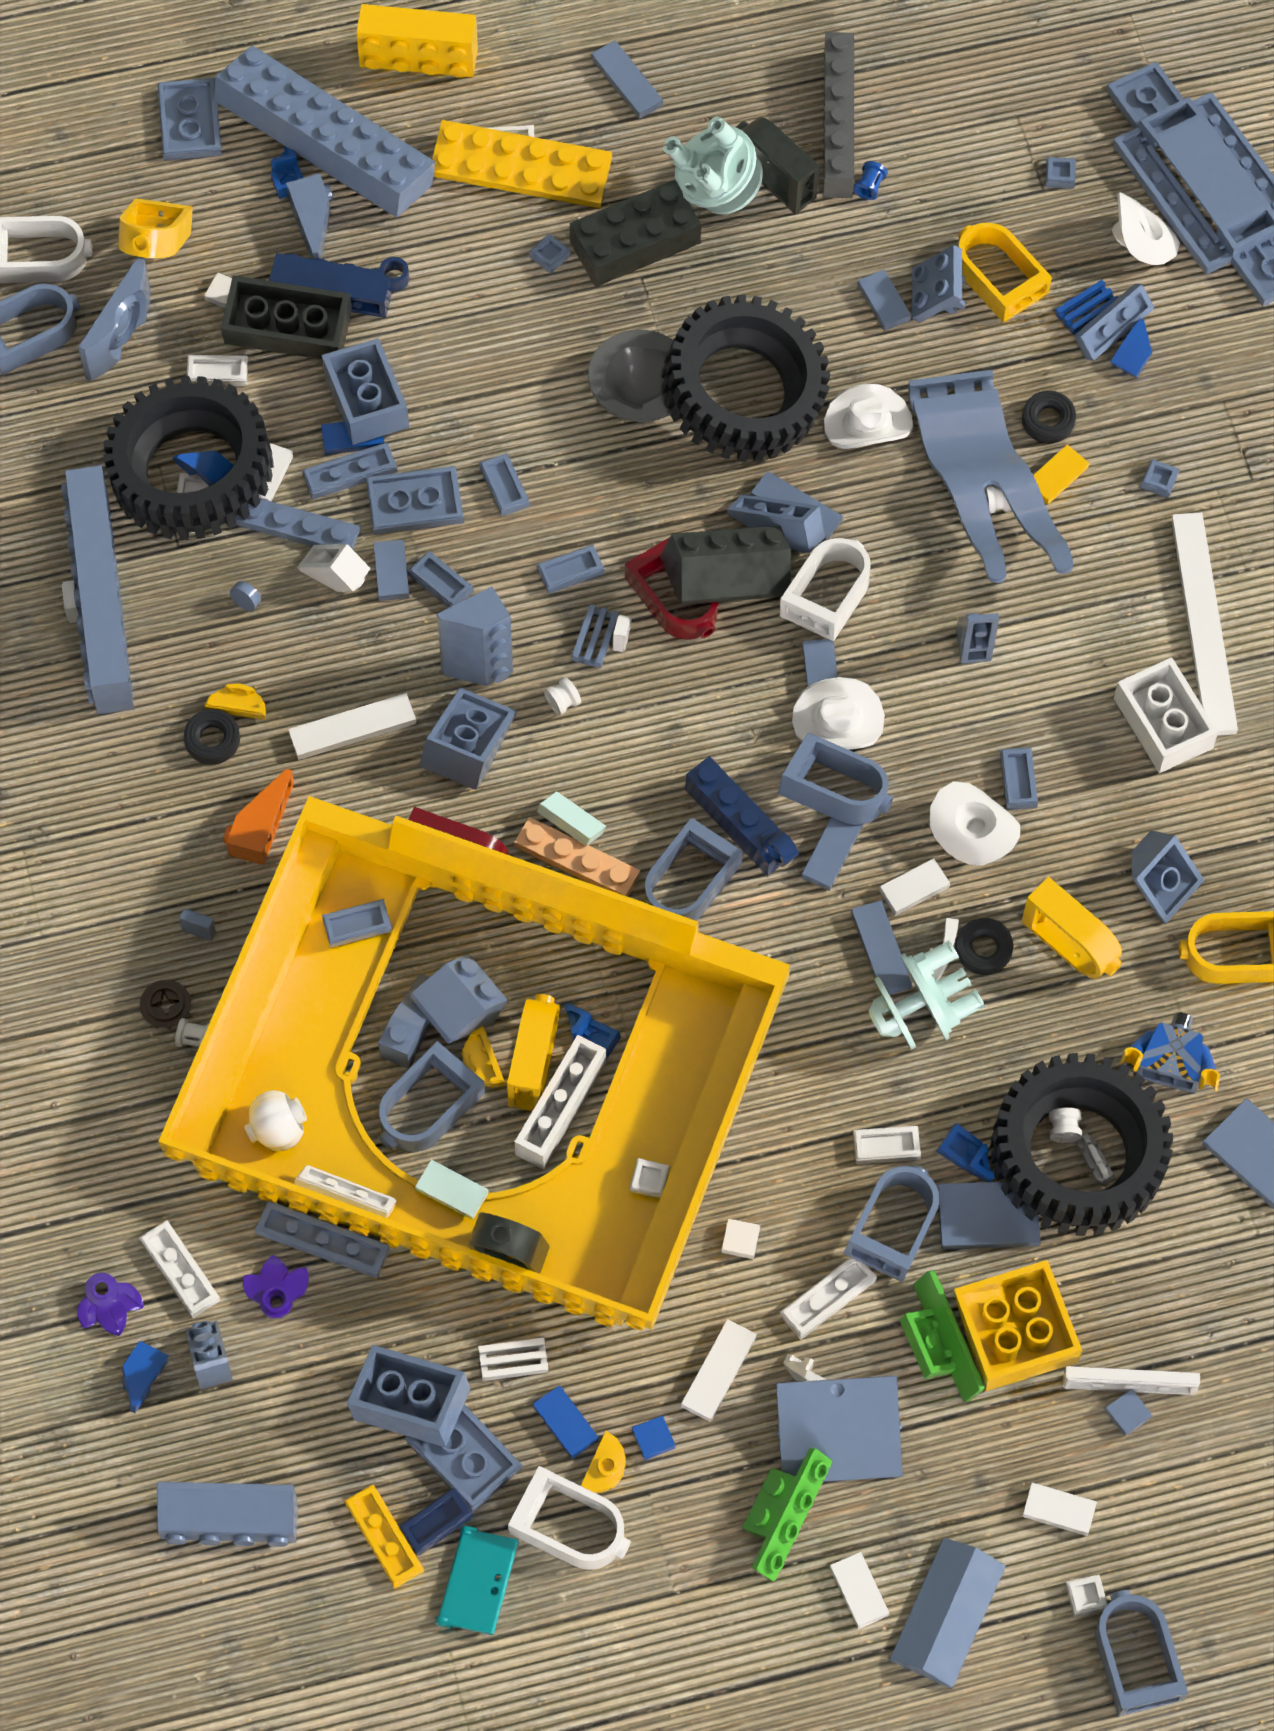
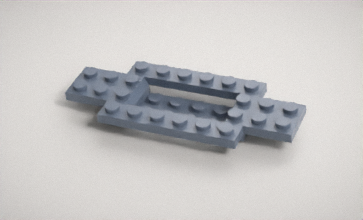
M1157 61L1108 84L1107 93L1133 127V130L1114 138L1113 147L1203 272L1207 275L1231 263L1262 307L1273 302L1274 175L1215 95L1210 92L1193 101L1190 97L1184 99ZM1160 148L1218 227L1217 234L1155 149Z

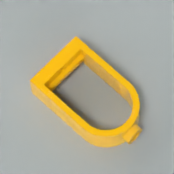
M135 198L119 218V250L129 255L144 258H164L175 255L191 235L193 206Z
M979 223L973 226L968 225L960 231L958 238L960 239L959 248L962 249V275L965 276L966 283L1003 323L1049 293L1052 280L1051 275L1008 229L995 223ZM978 244L995 245L1007 254L1029 280L1002 296L972 263L966 252Z
M1049 876L1027 897L1021 923L1073 968L1092 979H1098L1104 973L1110 977L1120 968L1122 961L1119 958L1122 955V950L1113 933Z
M1274 911L1212 913L1205 915L1194 923L1187 940H1179V958L1185 959L1188 968L1196 977L1208 983L1274 982ZM1268 930L1271 964L1214 965L1205 961L1198 954L1195 947V939L1201 934L1210 931Z
M537 994L535 1000L527 998L507 1081L508 1107L533 1111L544 1093L560 1011V1005L554 1003L555 999L550 995Z

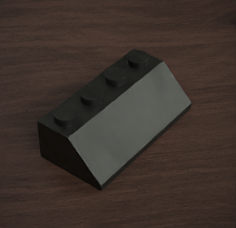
M781 526L672 533L660 555L680 605L782 597L791 584V549Z

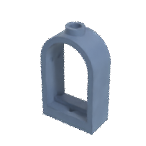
M37 284L0 301V325L41 305H55L66 311L64 319L58 325L8 349L0 336V372L2 375L63 346L72 338L76 330L75 312L81 310L80 304L73 293L68 295L65 290L53 284Z
M807 733L782 774L778 793L838 821L852 825L869 823L875 820L881 812L886 814L894 798L887 794L889 786L888 777L879 764L811 733ZM815 761L867 784L874 790L876 796L864 801L852 800L809 782L804 778Z
M691 818L648 872L645 880V903L697 921L742 865L743 851ZM688 843L723 865L700 897L686 908L672 909L665 907L655 899L652 893L657 882Z
M437 1041L384 1094L379 1107L382 1133L378 1136L380 1141L390 1150L397 1148L405 1152H420L430 1148L485 1094L484 1081ZM432 1067L437 1069L464 1093L423 1133L416 1135L402 1134L396 1131L387 1120L394 1105Z
M917 1165L895 1167L885 1172L879 1178L843 1254L901 1282L904 1281L939 1206L937 1186L924 1168ZM895 1185L907 1186L917 1191L924 1199L927 1207L926 1219L908 1256L861 1234L878 1196L888 1187Z
M1122 1590L1111 1594V1602L1106 1606L1098 1621L1095 1636L1118 1717L1184 1701L1188 1695V1690L1168 1624L1161 1609L1146 1597L1131 1595L1130 1590ZM1121 1610H1135L1150 1619L1155 1627L1171 1681L1124 1692L1106 1632V1622L1111 1615Z

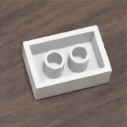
M1172 657L1117 683L1114 700L1159 773L1214 748L1218 731Z

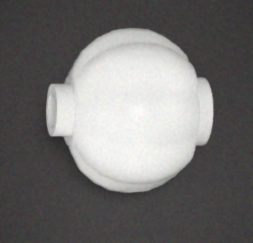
M272 1090L261 1093L253 1100L249 1108V1123L244 1125L252 1143L258 1141L269 1150L285 1151L294 1147L300 1141L304 1133L302 1123L307 1121V1117L297 1097L290 1099L286 1093Z

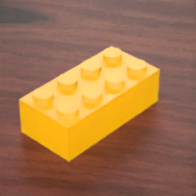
M361 4L356 32L360 67L374 70L389 69L398 72L410 71L427 75L441 74L457 78H474L478 51L476 15Z

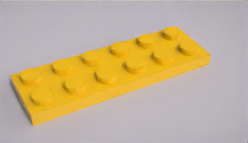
M442 120L432 160L435 161L434 177L601 209L612 161V152Z

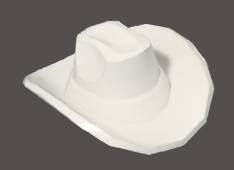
M1119 191L1117 194L1119 221L1112 228L1116 240L1126 247L1129 253L1137 260L1151 265L1165 264L1177 256L1180 242L1175 231L1153 212Z
M860 384L842 391L829 403L824 417L825 435L832 445L842 449H850L905 438L913 430L912 414L905 401L893 390L879 384Z
M838 677L815 682L801 692L794 705L792 725L796 737L801 742L807 733H811L850 750L873 745L883 733L885 715L879 697L868 684L853 678Z
M953 781L938 791L930 806V828L935 839L947 853L969 865H986L1002 859L1013 850L1020 838V824L982 790L970 783Z

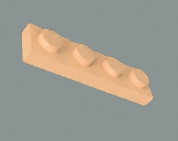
M531 817L528 818L514 842L517 849L592 885L627 897L640 877L639 869L589 845L584 846L576 839Z

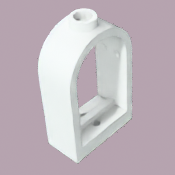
M63 216L0 217V284L66 281L78 275L83 270L87 257H92V240L84 239L79 225L69 218ZM65 237L77 244L74 252L62 260L8 262V238Z
M844 538L829 539L820 543L812 551L781 597L780 617L834 641L869 586L871 563L864 546L857 540ZM832 561H844L858 568L861 575L836 612L801 597V594L821 566Z
M538 1466L508 1524L510 1535L569 1564L587 1570L602 1568L610 1564L616 1557L623 1559L631 1543L630 1540L624 1538L623 1518L618 1508L611 1501ZM552 1488L608 1516L614 1523L617 1534L613 1543L606 1550L597 1554H583L531 1529V1526Z

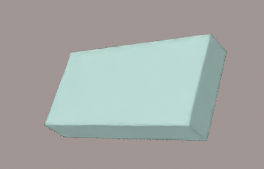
M557 791L541 802L537 810L540 815L584 846H588L601 836L606 828V825Z
M432 1159L415 1186L416 1191L471 1220L474 1219L489 1193L487 1188Z

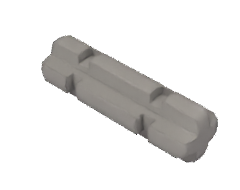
M1083 1134L1082 1139L1077 1140V1147L1080 1153H1082V1157L1097 1184L1101 1183L1102 1186H1107L1108 1182L1113 1180V1172L1108 1167L1109 1165L1095 1138L1088 1134Z

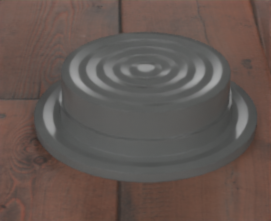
M638 329L618 333L604 341L594 352L588 370L589 386L597 402L609 413L628 421L650 422L669 416L674 406L666 408L664 400L667 393H662L661 387L665 378H661L665 365L664 361L673 343V339L659 332Z

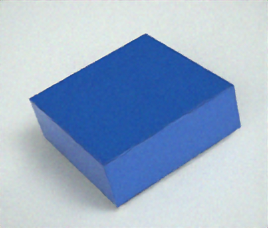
M663 1415L632 1427L633 1435L644 1461L675 1449L676 1445Z

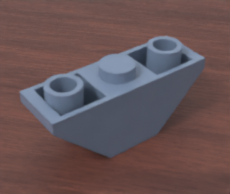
M200 1321L193 1324L191 1328L186 1329V1336L200 1389L233 1381L218 1322Z

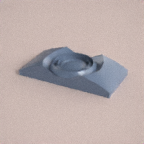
M137 257L79 346L85 378L90 381L103 375L121 360L122 346L131 338L135 328L146 322L151 289L145 258Z

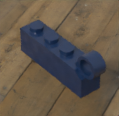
M276 253L269 281L350 293L353 313L386 318L392 291L403 290L409 283L408 264L399 257H389L380 264L379 268L369 269L357 267L351 263L339 264L328 262L321 258L309 259L291 253L286 255ZM392 270H398L403 273L398 278L386 276Z
M710 756L686 774L685 791L767 877L780 866L784 867L799 855V851L792 839L774 824Z

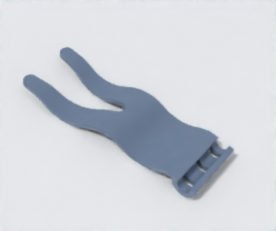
M985 370L909 380L908 394L912 412L916 413L927 459L933 470L946 485L962 526L973 548L983 561L987 578L993 583H1001L1006 579L1007 574L1004 554L996 537L984 488L988 485L999 487L1017 521L1032 541L1045 551L1054 570L1060 574L1071 572L1073 569V559L1070 548L1054 525L1031 470L1016 453L1010 441L998 391L993 386V371ZM980 385L981 391H975L974 386ZM947 389H953L954 394L948 395ZM926 392L927 398H921L920 393Z

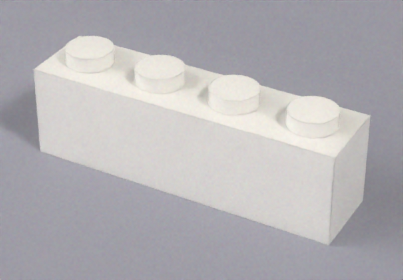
M579 1035L576 1036L516 1138V1156L543 1170L545 1169L606 1064L605 1048Z

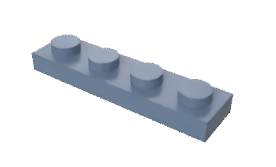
M260 499L261 502L256 508L248 504L250 515L245 520L239 515L235 518L237 526L309 546L348 544L353 550L360 533L358 525Z
M270 1201L267 1202L255 1229L257 1235L374 1278H378L390 1250L387 1244Z

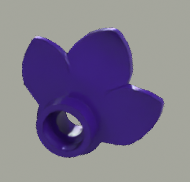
M271 1255L265 1262L260 1276L248 1274L243 1277L245 1294L249 1299L259 1303L262 1312L270 1318L286 1316L292 1309L293 1301L305 1294L309 1283V1274L306 1267L295 1269L289 1273L285 1264L275 1255ZM274 1299H281L283 1301L279 1307H272L270 1304Z
M96 1273L86 1282V1296L78 1305L77 1316L84 1329L98 1322L107 1332L120 1336L126 1325L127 1311L142 1309L144 1307L143 1299L137 1289L131 1284L117 1283L114 1277L107 1273ZM98 1283H105L108 1287V1292L104 1295H99L95 1291V1286Z

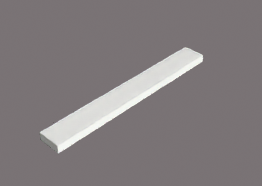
M1203 513L1172 515L1171 523L1200 704L1217 729V736L1237 734L1238 727Z

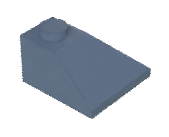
M1151 830L1131 852L1132 879L1160 921L1166 924L1205 880L1175 835Z

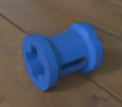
M866 161L862 167L863 174L860 180L855 182L854 192L861 198L875 200L878 197V187L881 181L886 179L888 172L880 163Z

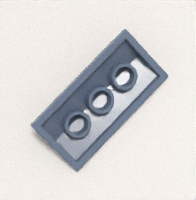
M943 1538L889 1661L953 1689L1006 1565L976 1547Z

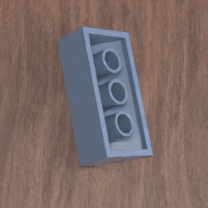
M493 587L437 613L441 671L444 676L487 686L493 682L500 683L513 673L511 616Z
M157 1482L158 1532L161 1539H166V1542L169 1544L181 1545L185 1544L186 1540H200V1543L203 1545H219L220 1541H234V1544L238 1546H252L254 1542H268L269 1546L285 1547L288 1546V1542H296L298 1499L294 1485Z

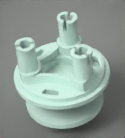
M716 116L712 118L708 123V128L695 135L685 146L675 136L665 140L664 143L667 146H663V151L674 160L673 164L676 166L675 180L682 190L683 197L689 203L703 207L712 213L724 215L744 208L758 193L762 183L763 169L759 158L756 156L755 147L751 139L742 130L729 126L721 117Z
M948 940L926 953L921 952L913 957L912 955L907 957L905 953L900 955L918 992L894 1004L879 976L874 978L881 996L873 1000L869 1014L881 1036L895 1038L903 1034L912 1050L916 1048V1045L902 1020L903 1017L927 1006L944 1039L948 1040L950 1039L949 1033L952 1032V1027L960 1024V1020L981 1008H985V1005L976 989L952 1003L947 1001L946 998L968 986H972L968 977L960 982L957 981L966 976L962 967L939 981L933 979L934 970L959 958L952 943ZM891 1013L893 1017L885 1021L883 1016Z

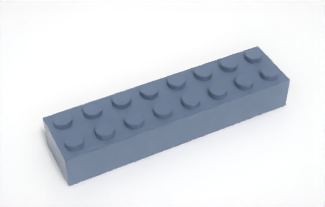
M253 45L216 75L214 101L282 145L294 150L296 154L396 218L433 185L434 160Z
M102 465L65 470L66 482L61 483V489L66 506L64 515L69 532L67 540L69 553L72 558L70 566L72 579L75 583V590L73 591L79 616L77 617L79 635H81L82 644H80V651L85 668L83 677L89 704L95 703L97 714L134 710L109 495Z

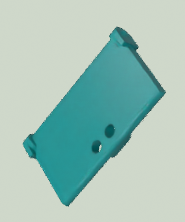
M462 1525L460 1529L461 1536L439 1616L436 1617L435 1624L450 1629L457 1627L494 1635L519 1540L481 1532L477 1528Z

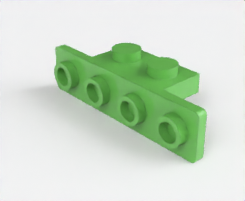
M934 1270L927 1271L914 1283L915 1291L924 1310L906 1313L899 1320L924 1379L951 1373L963 1402H968L984 1390L982 1377L975 1366L968 1344L964 1340L957 1324L956 1316L950 1308L942 1284L939 1282Z
M809 1448L796 1476L773 1468L770 1469L742 1527L749 1534L765 1539L752 1568L768 1580L775 1581L780 1570L783 1568L788 1553L798 1537L801 1526L813 1506L815 1497L832 1464V1460L816 1448Z

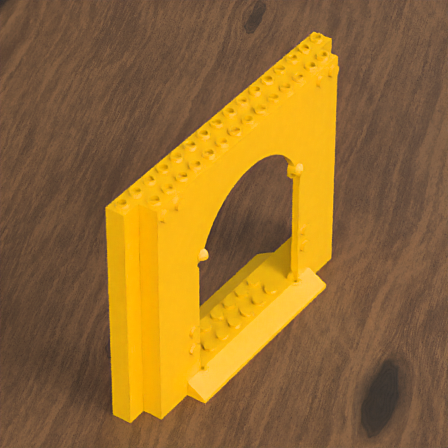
M308 796L158 1142L162 1151H165L164 1155L179 1162H182L183 1158L192 1161L196 1171H198V1175L206 1180L216 1182L218 1178L228 1182V1186L236 1191L246 1193L248 1189L259 1194L258 1197L266 1202L270 1201L276 1204L277 1201L289 1204V1209L307 1215V1212L319 1215V1220L335 1226L338 1223L349 1226V1230L365 1237L368 1234L379 1237L380 1242L389 1245L391 1248H398L399 1245L411 1249V1254L421 1259L428 1260L429 1256L441 1260V1265L451 1270L459 1271L460 1268L472 1272L471 1275L481 1281L490 1282V1279L503 1283V1288L511 1292L520 1293L521 1290L533 1294L535 1300L549 1305L552 1301L564 1305L563 1309L571 1314L582 1316L583 1313L594 1316V1320L601 1325L613 1327L616 1324L622 1327L625 1320V1324L633 1329L642 1331L645 1327L652 1330L789 977L790 964L698 933V921L395 815L391 825ZM429 887H437L452 892L455 897L465 902H472L474 900L483 903L487 909L496 913H501L503 910L514 914L517 920L524 923H531L532 921L544 925L546 930L556 934L565 932L574 935V939L581 943L591 944L593 942L602 945L606 951L612 954L621 955V953H625L642 959L648 963L650 970L655 972L590 1138L581 1135L575 1136L567 1149V1159L546 1175L516 1188L488 1193L473 1220L416 1191L415 1186L419 1180L405 1173L389 1161L367 1135L358 1117L352 1096L351 1083L357 1079L361 1065L360 1058L356 1054L351 1053L352 1047L419 889L425 890ZM384 899L392 932L330 948L322 915ZM349 1060L354 1061L350 1073L346 1071ZM266 1091H281L286 1093L290 1099L297 1097L305 1111L307 1121L302 1123L304 1133L300 1141L288 1150H269L258 1141L252 1143L246 1133L244 1125L249 1123L250 1105L258 1095ZM581 1143L583 1147L580 1154L577 1155L575 1154L577 1144ZM638 1158L670 1166L666 1185L660 1199L630 1192ZM309 1165L395 1198L397 1201L390 1216L385 1218L295 1185V1179L303 1168ZM483 1212L497 1215L540 1232L550 1246L541 1273L530 1271L471 1249L468 1243L478 1214Z

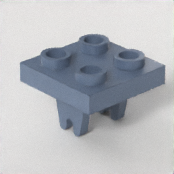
M952 245L912 268V319L921 323L943 310L955 314L957 313V307L965 309V301L962 300V284L965 283V276L962 275L961 248Z

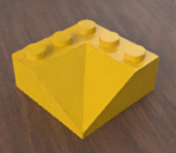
M1048 1260L954 1289L971 1355L977 1370L981 1374L985 1392L1079 1362L1082 1348Z

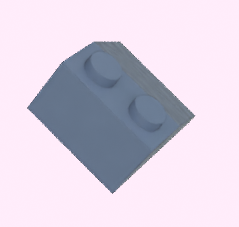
M460 688L426 738L419 766L456 781L463 786L477 790L486 776L517 711Z

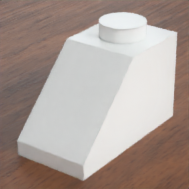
M348 544L313 545L297 567L302 573L336 592H354L364 583V577L370 570L367 564Z

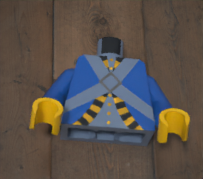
M1175 1013L1171 1025L1158 1023L1155 1030H1147L1130 1047L1124 1050L1119 1063L1120 1065L1125 1062L1134 1066L1133 1071H1137L1145 1080L1194 1094L1198 1083L1200 1090H1203L1204 1085H1211L1214 1087V1091H1218L1220 1073L1216 1071L1209 1047L1202 1043L1203 1035L1190 1030L1193 1017L1186 1013Z

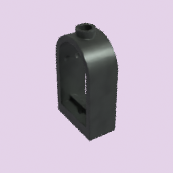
M758 117L750 124L742 121L736 126V128L742 130L751 139L755 147L756 156L759 158L763 169L761 184L796 215L817 199L819 165L774 123L766 118Z
M483 1212L478 1214L468 1246L473 1250L539 1274L550 1247L540 1232L510 1219Z

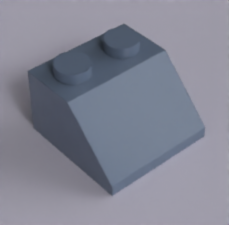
M470 954L443 965L409 996L448 1044L471 1034L481 1026L485 1028L494 1024L508 1001Z

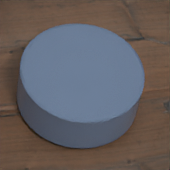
M238 581L230 590V596L233 601L247 611H253L261 602L258 591L247 582Z

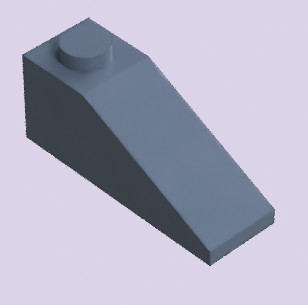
M320 173L286 183L288 200L310 259H322L330 218L329 201L333 200L329 183L324 184Z
M742 494L727 509L728 515L749 528L781 526L790 549L800 553H810L825 538L820 507L817 505Z
M970 613L958 617L956 633L961 664L992 660L999 613L981 615Z
M421 973L392 1014L378 1042L381 1058L410 1069L432 1024L409 997L415 989L429 978Z

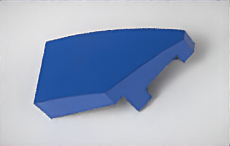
M283 146L284 152L279 158L274 157L271 160V179L279 199L288 197L287 182L303 178L294 150Z
M1140 318L1110 361L1112 365L1135 378H1138L1152 355L1143 319Z
M216 450L179 454L172 458L190 476L197 474L208 486L221 480L234 466Z
M567 1002L565 1009L574 1040L579 1035L605 1048L607 1060L621 1039L619 1031L592 1019L589 1012Z
M957 1123L954 1124L936 1152L972 1175L986 1182H991L994 1178V1173L989 1165L988 1145L983 1144L981 1140Z
M139 1341L122 1367V1385L127 1392L130 1401L129 1407L133 1413H136L149 1395L152 1383L167 1365L169 1355L142 1341Z

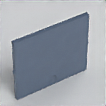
M896 1375L776 1383L779 1423L777 1436L780 1440L782 1472L796 1476L809 1448L813 1447L832 1460L828 1474L823 1482L903 1477L900 1438L902 1424L899 1421Z

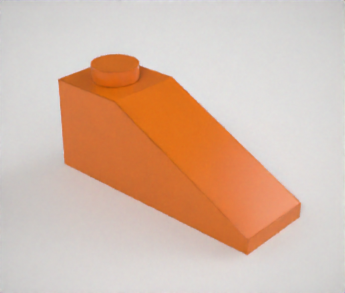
M285 769L236 815L233 825L227 826L223 842L227 845L229 856L265 865L294 786L292 770Z

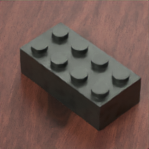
M673 180L571 222L570 243L594 286L597 287L701 244V223L689 202L683 197L676 180Z
M233 275L221 326L224 344L322 359L324 354L344 349L352 313L350 293Z

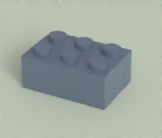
M379 338L322 355L324 375L352 445L409 428L407 405Z
M372 1345L347 1401V1405L356 1421L446 1447L471 1388L464 1371Z

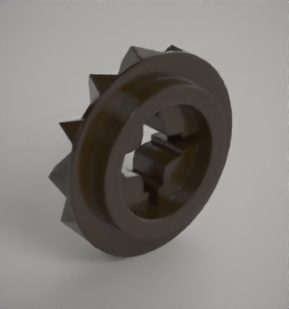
M160 980L154 982L141 995V1014L145 1021L152 1024L156 1029L162 1027L170 1030L172 1026L179 1024L181 1018H186L190 1014V995L186 988L176 981ZM163 995H166L169 1003H175V1005L170 1006L168 1015L163 1012L162 1008H157V1006L162 1005Z

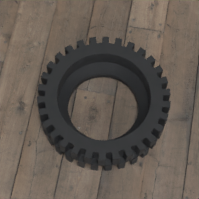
M729 295L722 297L718 305L715 300L707 302L704 310L701 306L694 310L692 317L688 316L684 320L682 327L679 328L665 358V365L662 370L661 378H665L661 385L662 393H667L664 402L666 408L674 406L670 414L674 422L680 419L683 420L679 429L684 435L692 430L695 433L691 440L696 445H699L702 440L708 442L706 451L713 454L716 447L723 449L721 457L729 459L732 452L737 453V461L746 462L749 454H752L754 462L762 461L766 452L769 459L778 456L780 450L785 454L791 450L794 444L797 446L805 434L807 435L816 420L829 391L827 384L830 380V371H825L829 364L828 357H820L824 350L821 341L815 344L812 343L816 336L814 330L810 328L804 332L802 329L806 321L800 316L795 322L790 319L793 312L791 309L785 307L781 313L775 310L778 302L773 300L769 301L767 307L761 305L762 297L754 296L751 303H746V295H737L734 303H732ZM730 348H741L760 354L776 368L782 379L784 400L780 410L772 417L749 418L724 409L707 394L700 383L699 373L703 363L714 353Z
M183 376L179 385H174L173 378L164 380L166 388L159 390L156 383L148 386L150 395L145 396L142 391L134 395L135 405L127 401L122 406L125 416L116 413L113 418L115 427H108L107 436L109 440H104V450L106 453L103 454L104 462L120 508L123 507L126 516L129 519L133 517L135 524L140 528L146 524L148 532L154 535L161 528L163 537L172 539L174 532H178L180 540H189V532H195L196 538L202 539L205 538L204 530L212 529L215 536L222 533L220 525L224 523L227 524L229 529L237 526L235 517L239 515L243 520L249 517L248 504L254 508L260 504L259 494L266 496L269 490L267 482H271L273 477L271 468H274L273 453L262 415L259 414L257 406L254 402L250 403L248 396L244 392L238 395L235 386L228 384L224 390L222 381L214 379L210 386L206 377L202 376L197 377L196 384L191 383L189 376ZM199 431L214 434L225 440L235 453L236 463L233 468L215 484L198 491L188 493L165 492L153 488L148 480V466L154 452L165 441L182 433Z
M1070 1053L1063 1064L1060 1055L1051 1057L1048 1067L1044 1061L1035 1064L1032 1073L1028 1069L1022 1073L1019 1082L1015 1080L1009 1089L1008 1095L1006 1094L993 1127L990 1147H993L990 1155L991 1163H997L994 1170L996 1180L1004 1178L1001 1190L1005 1196L1014 1191L1015 1194L1011 1202L1018 1210L1025 1203L1028 1206L1025 1216L1032 1221L1038 1213L1043 1217L1040 1226L1049 1229L1052 1221L1060 1223L1058 1233L1067 1234L1070 1226H1076V1236H1085L1089 1226H1092L1094 1235L1103 1234L1107 1224L1111 1231H1114L1121 1227L1123 1220L1129 1224L1135 1220L1138 1211L1142 1214L1148 1207L1150 1200L1154 1199L1167 1172L1173 1152L1170 1149L1173 1143V1133H1168L1171 1127L1170 1117H1162L1166 1109L1162 1100L1153 1104L1157 1093L1155 1089L1150 1086L1143 1090L1141 1087L1145 1079L1138 1073L1133 1079L1127 1077L1130 1067L1121 1064L1118 1071L1111 1068L1113 1059L1104 1057L1102 1065L1095 1064L1096 1055L1088 1053L1084 1062H1078V1053ZM1058 1108L1089 1110L1107 1119L1117 1129L1125 1146L1126 1163L1121 1176L1114 1184L1102 1191H1078L1054 1182L1036 1166L1031 1154L1032 1134L1038 1124L1049 1115L1050 1111Z

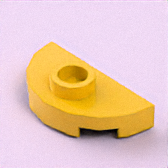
M241 683L225 685V688L218 690L215 694H211L204 706L205 710L217 709L229 715L266 720V706L261 696L255 692L254 688Z
M481 1026L474 1030L465 1042L462 1050L463 1064L484 1081L485 1086L492 1088L505 1086L504 1078L484 1027Z
M607 1431L604 1433L581 1484V1487L596 1494L615 1488L623 1477L626 1465L624 1448L618 1439Z

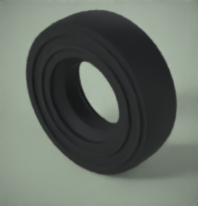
M1041 391L1032 395L1025 403L1022 412V424L1026 433L1034 440L1042 443L1051 444L1066 439L1073 431L1076 422V410L1072 401L1067 396L1056 391ZM1051 408L1059 413L1061 420L1056 425L1047 426L1038 420L1037 415L1042 409Z
M208 709L198 712L190 718L184 730V743L188 753L196 761L207 765H216L229 760L236 753L240 743V732L237 723L229 714L217 709ZM210 727L218 728L224 733L223 741L214 747L205 746L200 741L201 733Z
M978 918L968 922L959 932L956 941V953L961 964L969 971L980 975H990L1001 971L1009 963L1014 947L1011 933L1007 927L991 918ZM980 936H988L996 942L997 950L991 956H980L973 950V941Z

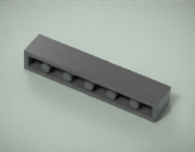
M825 32L823 198H852L854 186V33Z

